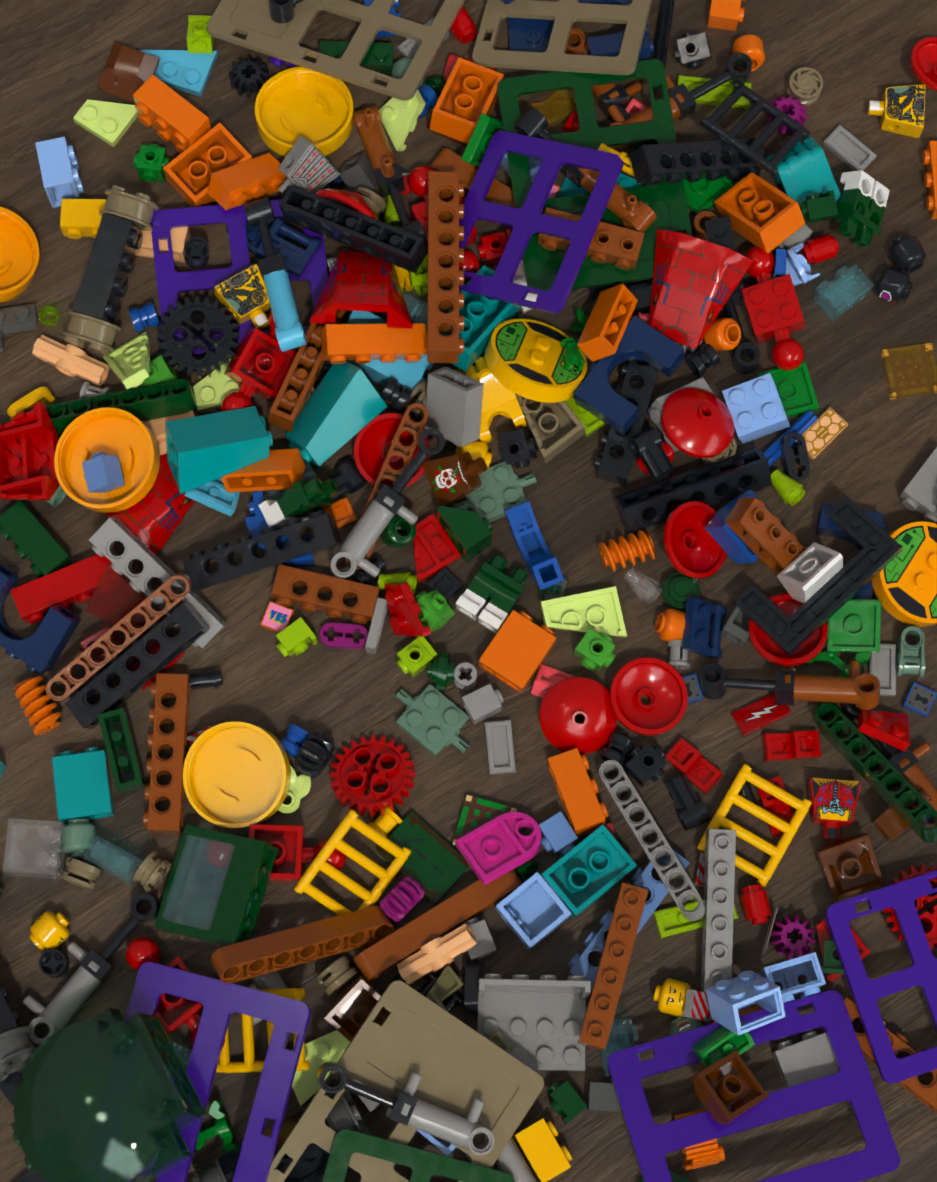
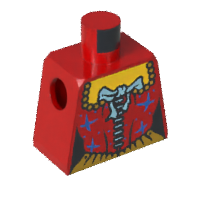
M810 778L807 781L808 800L812 802L810 806L812 824L824 825L823 839L839 840L840 826L849 827L852 824L861 787L860 781Z

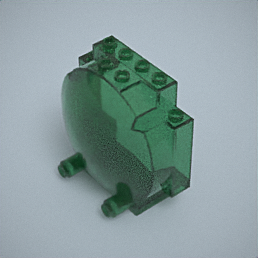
M107 1008L90 1020L66 1026L48 1037L35 1050L22 1071L24 1083L17 1088L15 1098L11 1100L14 1106L15 1120L11 1124L14 1130L13 1138L17 1145L23 1149L28 1169L34 1174H41L49 1182H150L192 1156L180 1130L207 1114L159 1016L137 1012L124 1020L120 1010Z

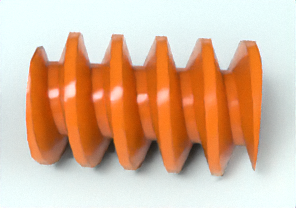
M639 530L637 538L633 533H629L627 541L623 536L618 537L617 543L614 539H609L608 547L604 542L598 543L600 558L605 570H607V566H610L613 572H615L616 563H619L625 569L626 560H629L635 566L636 557H639L642 563H645L646 554H649L651 559L655 560L654 544L648 531L646 535L643 530Z
M43 676L28 678L13 688V690H16L15 697L21 699L19 702L20 707L26 708L24 715L30 717L28 720L29 725L35 726L33 733L36 736L57 728L61 724V722H57V719L62 716L61 712H52L57 707V703L48 704L51 698L48 695H43L47 685H38L44 679Z

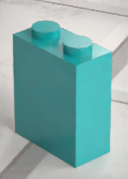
M100 747L85 749V753L75 754L74 751L60 752L59 756L52 757L58 820L62 824L68 823L67 821L72 819L92 820L115 816L109 759L105 750H101Z

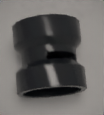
M192 237L185 243L184 259L187 265L197 269L204 267L208 263L209 245L203 238Z
M706 343L699 347L697 353L692 352L685 357L689 369L697 377L704 375L707 368H713L720 364L717 352L710 344Z
M390 376L378 394L383 401L391 402L392 407L400 411L410 398L413 390L407 386H401L396 378Z
M612 732L608 738L609 744L607 748L602 750L600 757L604 761L615 760L623 768L627 761L626 755L632 751L635 744L628 738Z
M50 949L41 955L39 967L45 975L51 978H61L67 974L70 962L64 953L56 949Z

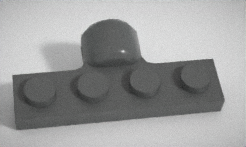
M35 303L0 309V355L3 352L4 335L38 329Z

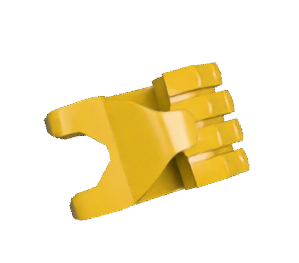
M484 356L478 357L475 361L476 366L472 364L466 372H461L459 368L454 370L484 384L479 436L482 442L488 444L492 441L489 428L496 415L512 419L515 427L518 429L527 427L515 393L504 387L491 374Z

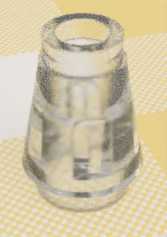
M631 568L624 576V580L642 602L651 604L662 592L659 582L635 568Z

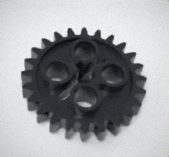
M196 296L194 303H191L188 297H185V305L182 306L176 301V310L167 308L170 317H161L162 322L166 325H158V331L164 333L157 335V341L164 342L158 346L159 351H166L162 356L164 360L171 358L170 368L178 365V374H181L185 369L189 378L193 372H197L198 378L201 379L202 372L205 371L211 377L212 369L221 373L220 364L228 367L229 361L227 357L233 359L235 356L231 349L239 348V344L234 342V340H238L240 335L233 332L238 329V324H230L234 319V315L225 316L227 307L225 306L219 310V301L216 300L210 305L209 297H206L202 303L199 297ZM195 315H201L205 320L197 325L192 323L191 318ZM181 322H185L192 331L182 326ZM193 332H194L197 336H199L200 334H203V341H204L208 346H210L211 348L215 349V352L212 353V352L208 349V347H207L200 339H196V340L194 341V334H193ZM213 332H219L223 335V338L215 342L209 336ZM177 333H184L187 339L184 342H176L173 337ZM195 350H202L206 356L198 360L193 358L192 353Z

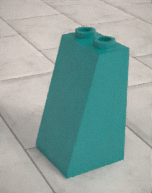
M347 361L343 364H333L302 409L292 432L287 431L285 437L290 442L288 447L289 449L298 448L304 461L307 463L311 461L320 466L388 406L360 368Z
M255 406L165 422L167 463L179 493H185L268 458L269 446L273 445L270 430L266 431L265 419L263 415L259 416Z

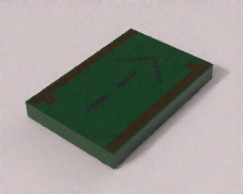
M413 812L388 837L390 841L399 847H406L412 851L398 872L404 877L410 876L414 881L416 880L425 891L424 895L434 904L441 900L470 867L461 854ZM379 847L376 851L389 864L395 859V856L382 847Z

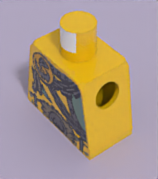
M925 85L888 87L884 91L882 101L869 100L867 114L881 116V129L884 131L920 138L924 129Z
M257 264L214 287L215 296L227 307V310L234 315V318L240 324L251 319L257 329H262L268 325V317L264 311L270 308L265 283Z

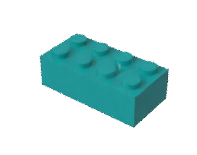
M483 265L476 274L491 277L495 272ZM460 291V293H464V308H459V315H464V331H459V338H464V354H459L458 363L452 364L466 372L486 349L494 329L499 324L511 320L520 310L521 306ZM445 309L442 312L449 313L451 311ZM448 332L440 333L443 336L451 335Z

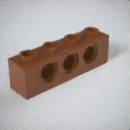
M279 564L271 595L277 604L285 607H291V604L301 606V609L306 612L316 613V610L326 612V615L332 618L341 619L342 616L352 618L351 621L365 625L367 622H372L377 598L380 597V588ZM297 586L307 587V591L303 595H296L294 593V589ZM324 591L332 593V598L328 601H322L318 597ZM348 597H354L358 600L357 604L353 607H347L343 603Z

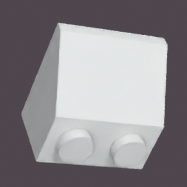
M814 542L777 575V578L792 599L804 604L843 568V556L837 551Z

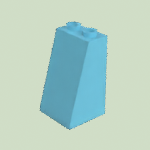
M350 310L342 324H387V321L369 311ZM427 355L417 363H406L405 359H396L394 363H381L380 360H371L370 363L357 364L355 360H346L348 363L360 368L366 377L374 382L383 385L390 376H393L401 386H407L412 390L425 380L422 377L425 370H430L433 363H427Z

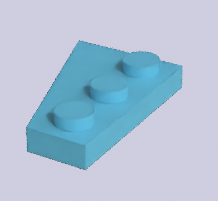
M140 50V52L160 58L155 76L171 88L199 97L203 94L218 57L217 51H213V54L188 53V50Z

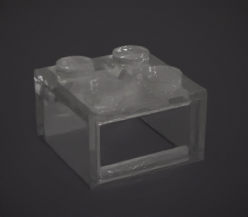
M9 818L3 872L8 876L61 879L59 875L63 868L64 858L61 836L65 824L60 821Z

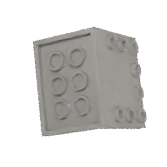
M485 974L484 979H479L477 1032L485 1038H489L496 1031H499L513 1049L509 1054L532 1070L585 1071V1046L577 1042L586 1013V998L591 993V981H584V976H568L566 981L557 980L555 975H540V980H529V975H512V979H501L500 974Z

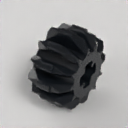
M251 55L246 61L240 57L239 64L232 63V71L229 72L231 88L233 90L237 89L239 96L246 93L249 99L253 93L258 95L262 86L271 78L268 73V66L263 64L260 58L253 61Z
M314 732L310 734L296 755V769L312 778L321 775L333 755L335 749L334 741L323 733Z

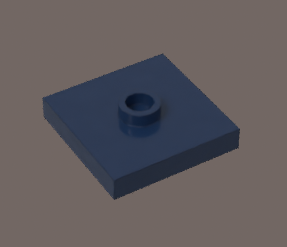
M508 18L509 51L545 52L548 48L555 21Z

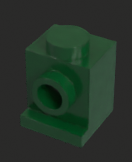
M834 190L828 191L822 196L821 194L807 196L803 203H798L805 224L831 220L839 215Z
M830 935V940H824L823 973L845 974L841 961L833 958L832 954L836 947L832 935Z
M558 1080L546 1090L552 1099L549 1104L558 1115L563 1113L566 1116L562 1120L565 1125L588 1107L568 1081L561 1084Z

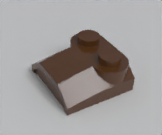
M114 42L105 68L99 75L98 89L135 102L133 94L152 74L155 76L160 58Z
M868 834L851 835L826 844L816 850L818 864L822 867L834 902L872 887L885 885Z
M360 976L352 981L331 1003L324 1014V1019L351 1042L381 997V994L373 987L370 981ZM383 1006L373 1022L381 1026L390 1012Z
M737 1050L693 1077L695 1093L713 1119L720 1124H730L737 1117L769 1097L768 1093L763 1090L744 1063Z

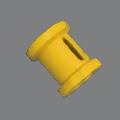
M387 807L385 808L384 816L380 814L373 823L370 822L368 825L387 838L386 835L394 826L401 824L403 821Z

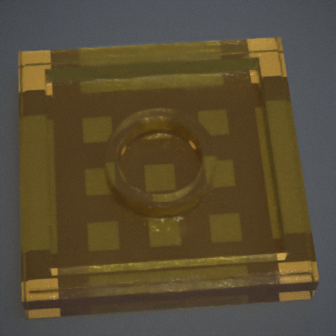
M932 343L882 350L881 355L891 400L937 393V365Z

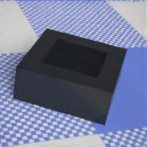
M446 567L426 584L431 592L438 590L444 596L446 602L463 587V584Z

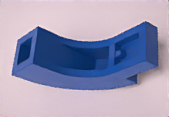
M263 491L252 492L253 500L249 501L250 515L254 517L245 518L249 534L252 535V538L261 536V530L269 528L259 507L265 501ZM306 534L305 538L311 541L310 534ZM282 536L281 546L284 549L290 546L288 536ZM260 543L257 549L265 555L266 547ZM313 553L281 563V565L289 567L313 566Z
M524 500L504 508L514 543L535 585L542 590L564 581L558 561L543 539L530 502Z

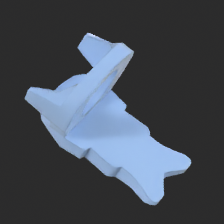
M803 243L786 251L788 256L786 258V275L790 274L793 286L805 284L820 275V273L811 275V267L803 255L797 254L804 247ZM775 268L771 272L772 279H775Z

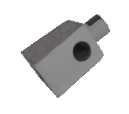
M301 136L279 166V170L287 179L278 190L285 196L290 185L315 194L334 180L340 173L310 141Z

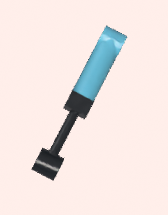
M269 197L244 204V209L251 228L256 226L259 228L266 258L257 261L265 283L280 349L284 352L307 345L290 283L291 278L287 263L282 253L275 254L268 224L275 221V215Z

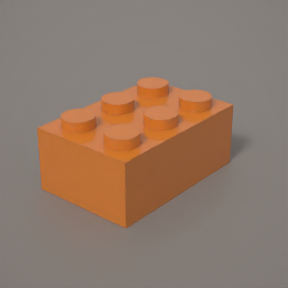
M458 57L432 111L430 130L468 144L481 114L491 115L498 100V83L504 79V74Z
M153 74L133 94L139 121L148 128L150 126L153 127L158 136L165 142H172L180 154L211 130L209 118Z
M218 123L163 167L166 181L191 207L209 206L215 201L207 193L211 173L252 159V156L221 123Z
M753 172L714 201L720 217L729 216L732 229L755 246L761 247L767 254L805 224L798 202Z

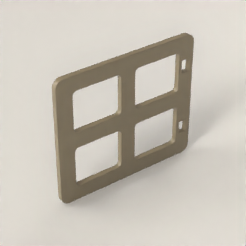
M487 0L472 54L473 62L483 67L630 75L637 67L652 0H633L630 5L579 3V0H559L556 2L515 0L509 4H504L501 0ZM508 17L554 20L547 50L543 53L495 50L494 47L502 19ZM581 21L626 24L619 55L608 57L566 54L573 23ZM486 32L492 33L491 41H483Z

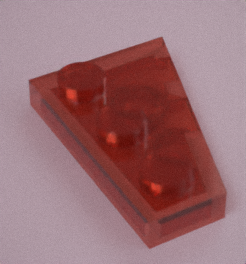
M107 564L86 608V612L115 625L145 598ZM135 613L133 615V622L137 626H144L146 618L140 613ZM162 616L158 620L163 621L166 617ZM146 629L139 636L144 637L150 631Z

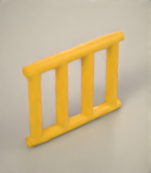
M743 764L707 829H719L722 827L725 830H736L737 837L769 854L771 857L764 869L735 854V866L757 878V882L765 887L809 811L812 802L808 799L800 800L753 773L749 765ZM745 781L797 809L790 823L740 796L739 792ZM735 804L784 832L777 846L725 818L731 806ZM705 833L697 846V849L705 851Z
M352 809L294 887L295 892L300 894L306 893L338 916L352 911L310 884L319 870L363 899V903L358 908V910L374 906L412 852L409 848L399 847L357 818L359 815ZM351 827L395 856L387 870L342 840ZM335 848L379 878L371 892L326 862Z
M304 988L259 989V991L301 1002L302 998L305 997ZM241 1014L244 1062H230L229 1033L227 1028L225 1044L221 1050L216 1069L217 1073L262 1072L265 1061H255L252 1016ZM267 1020L269 1047L274 1024ZM293 1033V1046H295V1042H296V1038H297V1034H294V1033ZM304 1042L296 1071L309 1070L310 1068L309 1061L305 1060Z

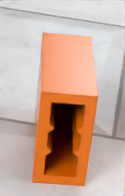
M513 610L479 659L478 666L522 694L556 644L557 638L553 636L555 633L544 625L539 627L532 622L533 619L528 614L522 611L517 613Z

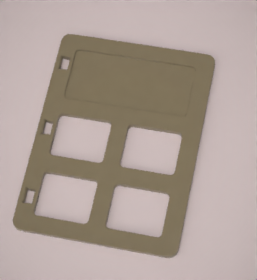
M221 0L207 23V31L209 35L399 100L407 101L414 97L465 0H445L430 26L390 14L389 11L396 0H374L370 6L350 0H305L296 4L294 17L287 23H277L271 19L269 0ZM321 10L361 23L341 58H334L299 46L316 15ZM381 30L421 43L401 79H396L360 66L377 33ZM235 33L247 35L246 40L234 36ZM305 55L317 59L316 63L304 60ZM378 79L387 82V86L376 84L374 81Z
M400 980L392 981L387 986L337 1061V1064L343 1068L349 1079L358 1080L362 1084L392 1097L396 1088L402 1091L405 1090L412 1072L419 1073L422 1078L414 1094L416 1098L466 1119L476 1098L483 1100L485 1104L477 1123L483 1124L493 1133L495 1139L493 1149L486 1155H476L467 1149L455 1144L453 1145L470 1156L469 1162L492 1168L544 1087V1080L540 1074ZM384 1006L390 1013L380 1026L373 1021ZM331 1071L325 1083L332 1084L334 1080L337 1081L339 1077L338 1072ZM320 1087L274 1156L267 1182H284L307 1146L311 1143L330 1153L336 1131L325 1124V1119L345 1089L336 1093L332 1099L325 1095L326 1091ZM397 1122L387 1139L408 1145L417 1128ZM477 1133L473 1137V1145H481L485 1140V1134ZM286 1153L292 1158V1161L283 1173L275 1168ZM354 1153L351 1156L349 1167L360 1173L361 1178L359 1182H409L407 1178L394 1170L395 1163L361 1153Z

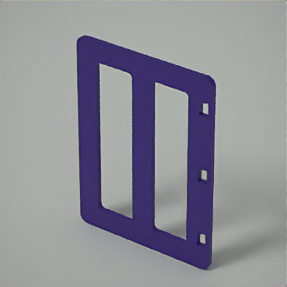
M153 962L142 964L132 992L80 1182L110 1181L160 996L164 993L200 1002L203 1004V1012L156 1182H186L228 1024L231 1014L234 1012L268 1020L274 1024L233 1182H267L311 1016L309 1005L305 1002L233 983L226 984L221 980ZM290 1032L297 1034L293 1051L286 1049ZM267 1118L275 1119L271 1136L263 1135Z
M830 990L784 1003L786 1017L748 1031L755 1043L754 1046L821 1027L826 1031L839 1068L838 1073L768 1093L769 1097L726 1125L716 1122L708 1111L656 1125L653 1122L641 1084V1079L701 1062L692 1047L722 1027L721 1024L714 1023L613 1052L607 1060V1066L643 1181L672 1182L665 1160L667 1153L844 1101H848L852 1105L865 1142L864 1150L756 1182H860L895 1171L900 1165V1157L842 995L837 991ZM812 1003L814 1012L800 1016L797 1007ZM763 1009L739 1016L740 1021L746 1024L772 1013ZM653 1049L654 1058L640 1062L636 1053Z

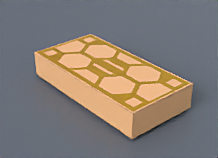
M831 407L802 434L806 441L808 457L811 460H814L848 426V423Z

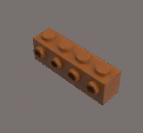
M546 208L545 215L577 222L581 219V216L551 208ZM599 222L586 257H590L592 261L597 263L609 262L615 264L617 268L623 270L635 269L645 233ZM541 233L538 236V244H541L547 250L554 251L560 249L567 252L571 240Z
M756 497L740 498L724 521L776 576L806 550L797 541V537L792 532L787 531L781 524V520L771 514L765 508L764 502Z

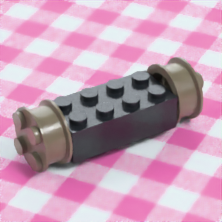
M112 185L111 189H106L105 191L108 197L104 210H99L102 219L73 308L75 312H67L70 319L66 331L60 334L65 337L64 341L69 342V344L84 349L86 345L93 352L108 356L109 352H115L112 345L116 332H121V328L113 325V321L116 322L119 318L121 308L118 305L121 297L124 298L127 293L128 283H126L128 273L132 274L135 267V259L133 257L136 249L139 250L142 245L143 235H141L140 230L149 232L153 230L150 223L154 211L159 210L155 202L151 201L150 196L138 192L135 196L126 193V189Z

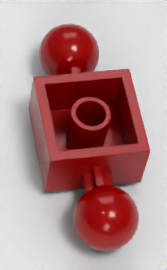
M421 165L414 168L409 174L408 186L413 194L423 197L425 200L411 206L412 221L420 220L426 238L425 246L428 253L429 171L435 170L430 166ZM459 197V204H464L461 197ZM475 226L472 229L466 246L476 242L477 230ZM464 250V263H459V270L476 274L480 269L479 259L473 252ZM464 277V282H468L472 278Z
M755 246L749 249L744 256L753 260V263L746 272L748 275L756 278L758 284L741 289L757 343L775 338L776 345L772 350V360L779 369L791 371L802 364L804 349L798 341L791 339L789 333L806 328L804 317L790 274L772 279L771 272L775 267L773 253L769 252L767 254L761 247Z
M272 311L268 317V324L271 329L269 334L267 335L257 328L248 330L224 374L240 383L241 386L237 392H232L224 397L221 402V412L252 407L251 397L254 392L266 400L275 398L297 353L293 350L281 351L275 333Z
M250 824L249 827L250 839L264 841L278 848L268 881L273 883H298L303 875V863L311 864L329 840L321 841L315 848L304 847L305 829L303 826ZM211 840L206 848L208 862L218 869H228L235 846ZM335 848L326 862L340 870L346 862V855Z
M135 938L126 948V961L131 968L137 971L146 962L160 964V949L151 938ZM177 957L167 965L168 967L191 972L180 957ZM164 993L160 996L155 1018L170 1036L187 1025L192 1032L190 1041L193 1048L201 1019L199 1014L203 1011V1004Z

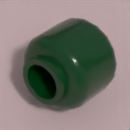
M396 514L381 533L380 538L388 547H404L414 540L417 532L416 524H410Z

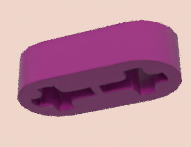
M327 623L320 630V640L323 645L329 648L361 650L365 648L368 637L366 628L357 624ZM330 629H333L335 634L343 635V637H334L333 641H328V637L324 635L328 634ZM359 631L361 636L364 637V639L359 640V643H354V639L346 638V635L354 636Z

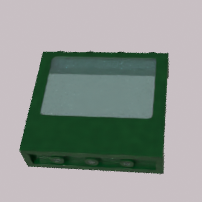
M186 825L184 833L180 838L176 858L172 863V871L168 884L164 889L160 909L156 914L154 928L169 934L177 933L226 946L250 940L278 848L264 841Z

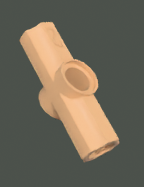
M44 335L37 338L34 344L33 356L54 365L56 369L70 377L78 376L98 386H101L108 377L109 365L87 356L83 350L74 345L67 344L65 346Z
M466 923L444 937L440 936L422 946L420 951L397 964L398 971L403 980L409 985L431 971L435 972L453 962L456 956L473 948L478 944L476 936Z

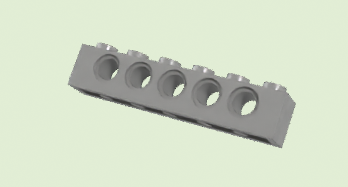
M115 516L110 517L89 539L93 544L91 548L100 557L106 556L112 562L110 564L112 569L119 575L124 573L131 580L129 582L130 586L138 593L143 592L149 596L155 591L151 586L153 577H158L163 584L175 575L165 563ZM116 541L122 542L125 547L122 555L116 554L113 549ZM134 559L142 561L144 568L141 573L133 570L132 562ZM181 579L173 581L172 586L176 592L185 591L186 584ZM190 590L181 600V604L192 605L210 628L208 632L192 644L195 647L200 646L204 648L227 623L194 591ZM155 596L152 602L155 608H165L166 601L163 597ZM178 624L173 626L176 629L180 628Z
M705 829L703 892L705 913L702 926L700 989L705 993L706 989L714 986L716 982L732 979L736 830Z

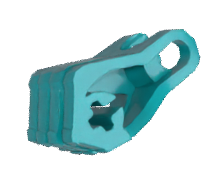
M812 137L802 140L803 145L798 142L777 166V173L772 175L775 183H782L786 195L798 203H803L807 196L813 194H821L822 196L826 192L834 190L838 209V203L842 196L834 180L825 153ZM774 154L767 156V160H770Z

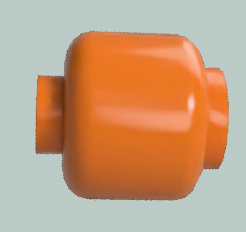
M746 34L734 41L732 45L733 54L744 53L748 55L752 61L751 71L757 70L764 63L763 41L758 36Z
M717 318L704 336V340L715 351H729L736 348L739 344L741 330L738 323L732 318Z
M668 608L663 613H659L655 623V632H658L660 640L666 642L683 640L686 612Z

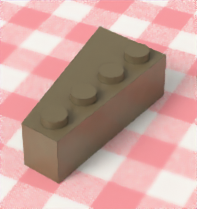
M515 393L545 464L586 434L585 427L564 401L556 403L538 402Z

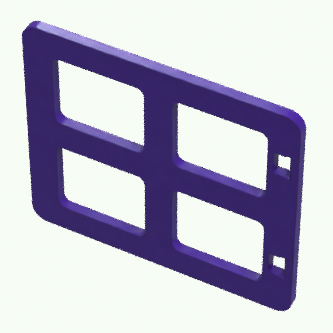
M507 131L495 133L464 202V218L459 219V226H464V240L459 241V248H465L477 220L513 227V231L494 275L487 277L464 271V277L472 279L470 285H459V291L551 314L559 313L565 306L623 168L622 159L613 153ZM506 153L542 159L524 205L519 209L485 201ZM563 165L600 172L582 217L577 222L542 214L546 200ZM534 233L571 240L553 286L549 291L512 282L530 238ZM442 265L444 268L450 267L449 265ZM528 292L538 295L536 302L525 300Z
M282 199L270 200L275 219L284 218L279 207ZM244 204L229 210H225L221 205L158 210L154 212L150 226L153 227L151 234L161 317L167 316L168 307L176 310V301H178L179 293L212 290L215 286L253 266L249 260L245 226L248 219ZM211 224L227 225L232 260L231 267L189 272L175 271L171 229ZM303 228L305 235L322 240V244L302 276L298 278L290 274V282H309L314 311L328 279L324 238L320 234ZM158 239H167L169 252L160 253ZM251 319L243 324L239 323V331L236 333H239L240 337L238 340H234L239 346L247 331L256 328ZM302 326L305 335L310 326ZM271 329L260 331L268 335ZM177 333L173 339L176 342H184L187 337H184L182 333ZM210 335L209 338L212 341L218 342L222 340L223 335ZM203 336L194 337V341L200 339L212 353L215 352V349L203 341ZM195 350L192 353V356L205 355V352L202 350Z
M937 870L832 904L825 911V918L880 1076L883 1081L889 1084L937 1069V1046L901 1059L895 1056L877 1005V1000L881 997L914 986H920L937 1030V958L932 955L914 904L917 898L937 892V888L932 889L929 880L937 878ZM868 900L870 910L857 913L854 904ZM886 908H892L910 954L912 965L909 968L871 980L867 977L849 923L852 919Z

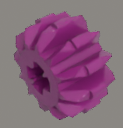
M780 94L777 100L772 99L770 101L775 107L804 126L803 123L807 121L808 117L805 114L807 108L806 105H800V98L794 101L791 94L788 95L787 99ZM765 113V115L768 117L766 120V123L768 125L774 118L768 113ZM783 124L776 130L781 131L782 137L786 132L790 135L794 133Z
M410 876L405 877L381 901L380 907L389 918H392L395 922L400 921L423 898L425 891L416 880L414 881Z
M795 914L792 922L789 916L785 915L783 916V923L780 921L774 923L779 931L772 930L770 936L778 938V940L771 942L772 947L781 946L777 951V955L780 956L787 951L786 958L791 960L794 953L797 958L803 956L802 951L807 954L811 953L812 949L807 944H815L816 939L808 937V935L815 932L814 928L806 930L805 926L809 923L808 919H805L800 924L799 915ZM792 931L796 932L795 936H799V940L794 943L789 942L791 938L787 939V935Z

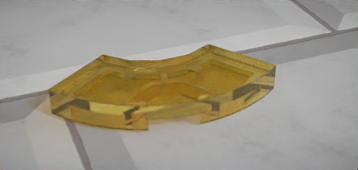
M571 89L555 91L545 101L532 103V108L537 109L547 119L549 124L547 128L563 121L576 107L574 92Z

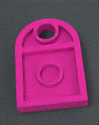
M508 812L457 839L455 846L485 886L532 859L540 849L541 830L537 822L529 815L521 812ZM522 827H528L532 829L533 833L529 836H523L518 831Z

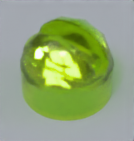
M45 306L39 312V320L45 326L52 327L58 324L60 313L53 306ZM53 315L56 316V319H44V316Z

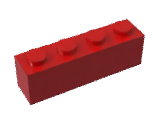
M96 554L10 590L22 620L25 624L29 622L30 624H36L44 619V616H46L52 606L62 605L69 609L68 606L75 603L84 604L91 601L93 596L99 593L108 594L115 591L117 586L122 583L117 572L110 566L112 562L106 556L100 557Z

